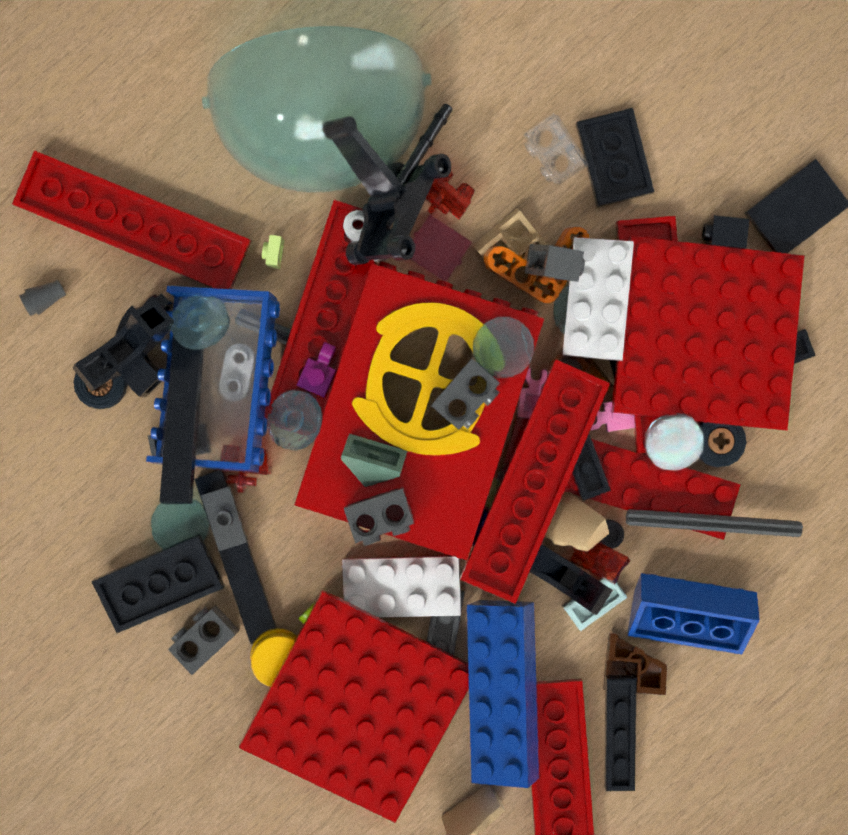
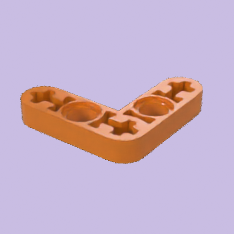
M568 227L562 232L554 246L569 249L573 242L570 239V235L579 234L577 238L590 237L588 232L582 227ZM503 246L488 248L483 257L485 267L489 271L538 302L551 303L555 301L568 281L543 276L537 277V275L529 274L525 282L519 283L515 278V272L521 266L526 268L527 261ZM502 253L501 259L512 265L509 268L500 264L494 266L493 254ZM535 281L542 285L549 283L548 290H550V294L542 295L543 291L536 286H532Z

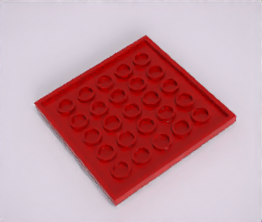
M636 236L629 237V241H634L623 361L616 360L611 413L788 431L805 255Z
M322 589L241 739L239 748L396 823L469 689L468 662Z

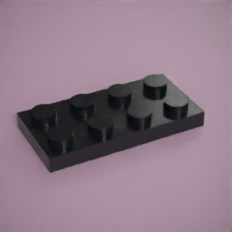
M200 533L96 577L91 581L116 633H120L219 591L225 586Z

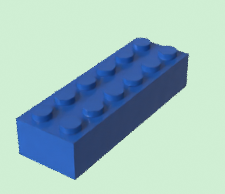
M478 600L467 605L471 783L529 788L539 779L534 602L517 601L514 604L510 601Z

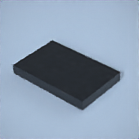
M633 108L576 122L597 208L650 195L655 192Z
M815 159L744 214L750 219L773 252L788 254L847 209L848 200L817 159Z

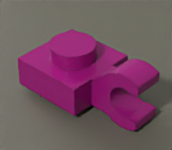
M324 342L317 362L308 358L297 386L325 398L336 373L335 369L329 367L336 351L335 346Z

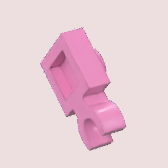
M531 368L528 369L525 378L528 388H522L517 406V417L529 419L540 394L541 385L547 378L546 370H541L540 379L536 381L530 376Z
M612 402L602 403L603 412L598 411L596 422L592 425L591 430H597L602 424H606L607 432L635 428L634 415L611 413Z

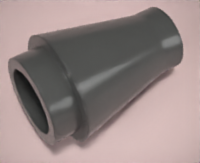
M59 280L48 284L24 289L25 293L19 295L27 312L32 316L36 313L38 315L43 313L60 298L66 296V293Z

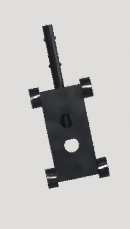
M443 104L438 113L434 115L433 121L425 134L420 137L418 145L405 165L401 162H393L386 165L359 132L353 117L337 118L326 121L323 124L322 131L327 139H332L371 196L368 199V203L364 204L363 207L364 224L359 241L349 243L346 248L347 260L352 265H363L368 263L369 260L393 258L401 261L409 260L413 257L415 243L409 236L434 179L448 177L452 169L451 161L445 154L432 155L423 165L418 166L428 149L433 146V141L441 128L446 125L447 119L452 112L450 105Z

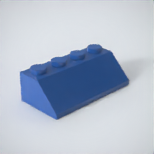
M641 573L634 590L628 636L742 655L760 621L757 592Z

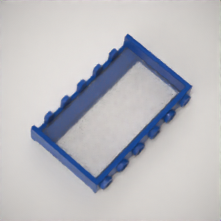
M167 286L166 292L174 296L173 311L166 312L174 320V323L170 330V339H163L161 342V350L167 353L168 356L166 369L160 368L158 370V380L164 382L163 398H155L154 408L161 411L159 427H152L151 438L157 440L156 456H147L146 462L162 465L173 331L174 329L202 328L205 331L195 467L259 473V466H262L264 462V449L261 448L262 436L266 435L268 427L267 419L264 417L265 408L269 406L271 399L268 380L274 371L271 352L277 342V332L274 330L275 318L277 319L280 314V303L269 291Z

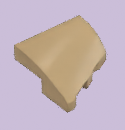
M516 208L472 246L482 258L488 248L503 246L527 261L530 244H548L536 232L522 212ZM502 253L493 254L494 266L500 264L509 268L512 265L501 259Z
M563 492L544 538L552 539L555 545H571L575 549L589 551L609 534V530L604 517L572 493Z
M485 785L443 814L442 821L447 835H481L505 810L502 800L492 786Z

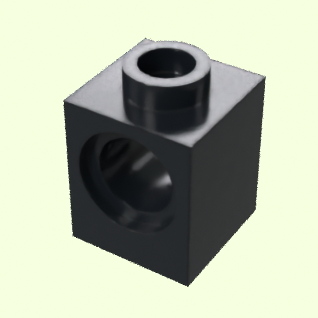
M714 215L703 225L702 240L706 241L705 244L746 249L750 219Z

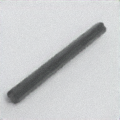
M628 509L626 512V524L630 526L801 537L803 531L802 522L792 520Z

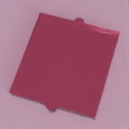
M429 215L419 232H414L415 253L411 260L447 282L456 266L462 264L461 259L472 242L432 215Z

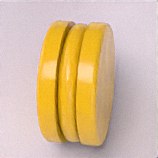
M280 628L270 629L262 633L254 641L250 651L251 668L255 677L264 685L270 687L297 637L293 632Z

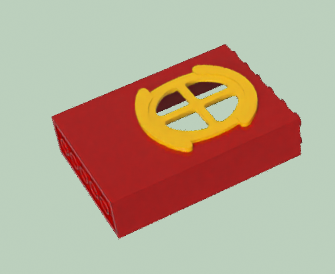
M380 261L379 265L371 264L294 505L348 522L344 511L346 505L403 487L414 518V524L409 525L410 531L393 536L391 531L385 533V535L467 561L544 318L538 317L539 312L527 307L516 310L510 308L511 303L508 301L493 298L491 302L482 299V293L471 289H465L464 293L453 290L454 285L438 279L436 283L425 281V275L408 270L407 274L397 272V266ZM424 327H433L438 330V338L426 370H419L391 360V351L409 333ZM453 334L458 335L469 345L475 361L500 382L495 388L500 393L488 406L485 403L480 405L475 411L479 417L468 429L462 426L458 430L450 424L439 430H425L421 423L432 389L435 387L446 389L453 381L440 376L438 370L448 338ZM386 372H393L418 380L422 385L412 419L408 423L399 421L392 414L386 403L383 393V375ZM477 376L476 384L469 386L473 393L481 394L486 389V382L483 378ZM349 434L406 450L407 455L400 477L364 487L341 460ZM393 504L386 509V514L389 519L397 521L404 516V511L399 505ZM368 514L359 516L357 520L358 526L372 529L375 524L374 519Z

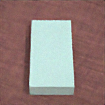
M610 573L599 579L600 582L613 591L598 615L593 614L573 599L562 606L580 631L627 598Z

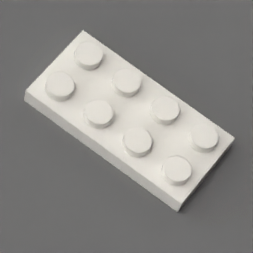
M574 237L573 250L584 251L585 268L583 274L579 276V281H570L563 356L623 361L634 241Z
M420 556L346 558L342 560L344 600L376 617L461 616L462 614L459 579L460 560L457 557Z

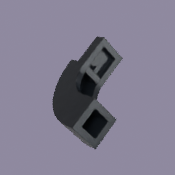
M163 293L159 296L156 294L151 296L144 303L145 305L155 298L165 311H169L174 305V302ZM132 305L126 311L118 325L116 334L126 325L131 313L139 309L138 307ZM148 354L121 374L127 385L139 397L144 398L162 382L158 380L159 369L151 362Z
M154 298L131 313L126 325L112 339L75 363L73 370L88 388L94 391L110 379L119 377L149 353L168 333L174 320Z
M541 544L530 573L554 586L593 614L598 615L613 590L577 565Z

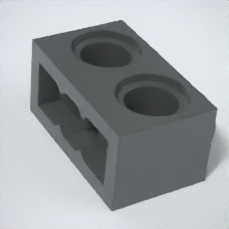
M530 244L525 273L578 282L579 276L583 274L585 268L584 251L552 245Z
M471 359L431 406L458 430L462 426L468 429L479 417L475 411L480 405L485 403L488 406L500 393L495 389L500 382L476 361ZM479 376L485 380L486 389L483 393L475 394L470 390L469 381L472 377ZM459 399L465 403L466 411L461 417H454L449 413L448 406L452 400Z
M403 487L344 507L355 543L363 541L364 546L380 541V535L391 531L393 536L410 531L409 525L414 524V518ZM396 504L402 507L404 516L400 520L393 521L388 518L386 509L390 505ZM363 514L370 515L374 519V527L370 530L361 529L358 526V517Z
M217 605L210 611L204 607L193 618L196 622L194 626L189 630L183 627L171 638L174 644L168 650L191 675L239 632V629ZM207 621H215L219 625V634L208 632L206 628ZM186 641L196 643L198 647L197 654H190L186 651Z

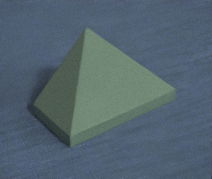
M349 434L341 460L364 487H368L400 477L407 451Z

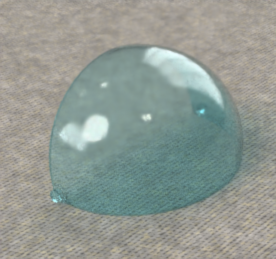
M340 26L296 28L255 38L223 55L213 65L208 74L207 97H202V104L204 109L209 108L215 130L224 147L249 173L272 185L289 190L329 192L361 184V181L332 139H327L322 131L323 124L326 121L337 118L353 117L357 123V129L386 165L396 162L409 148L420 127L424 113L425 88L428 85H432L431 74H425L422 62L412 48L389 35L361 28Z

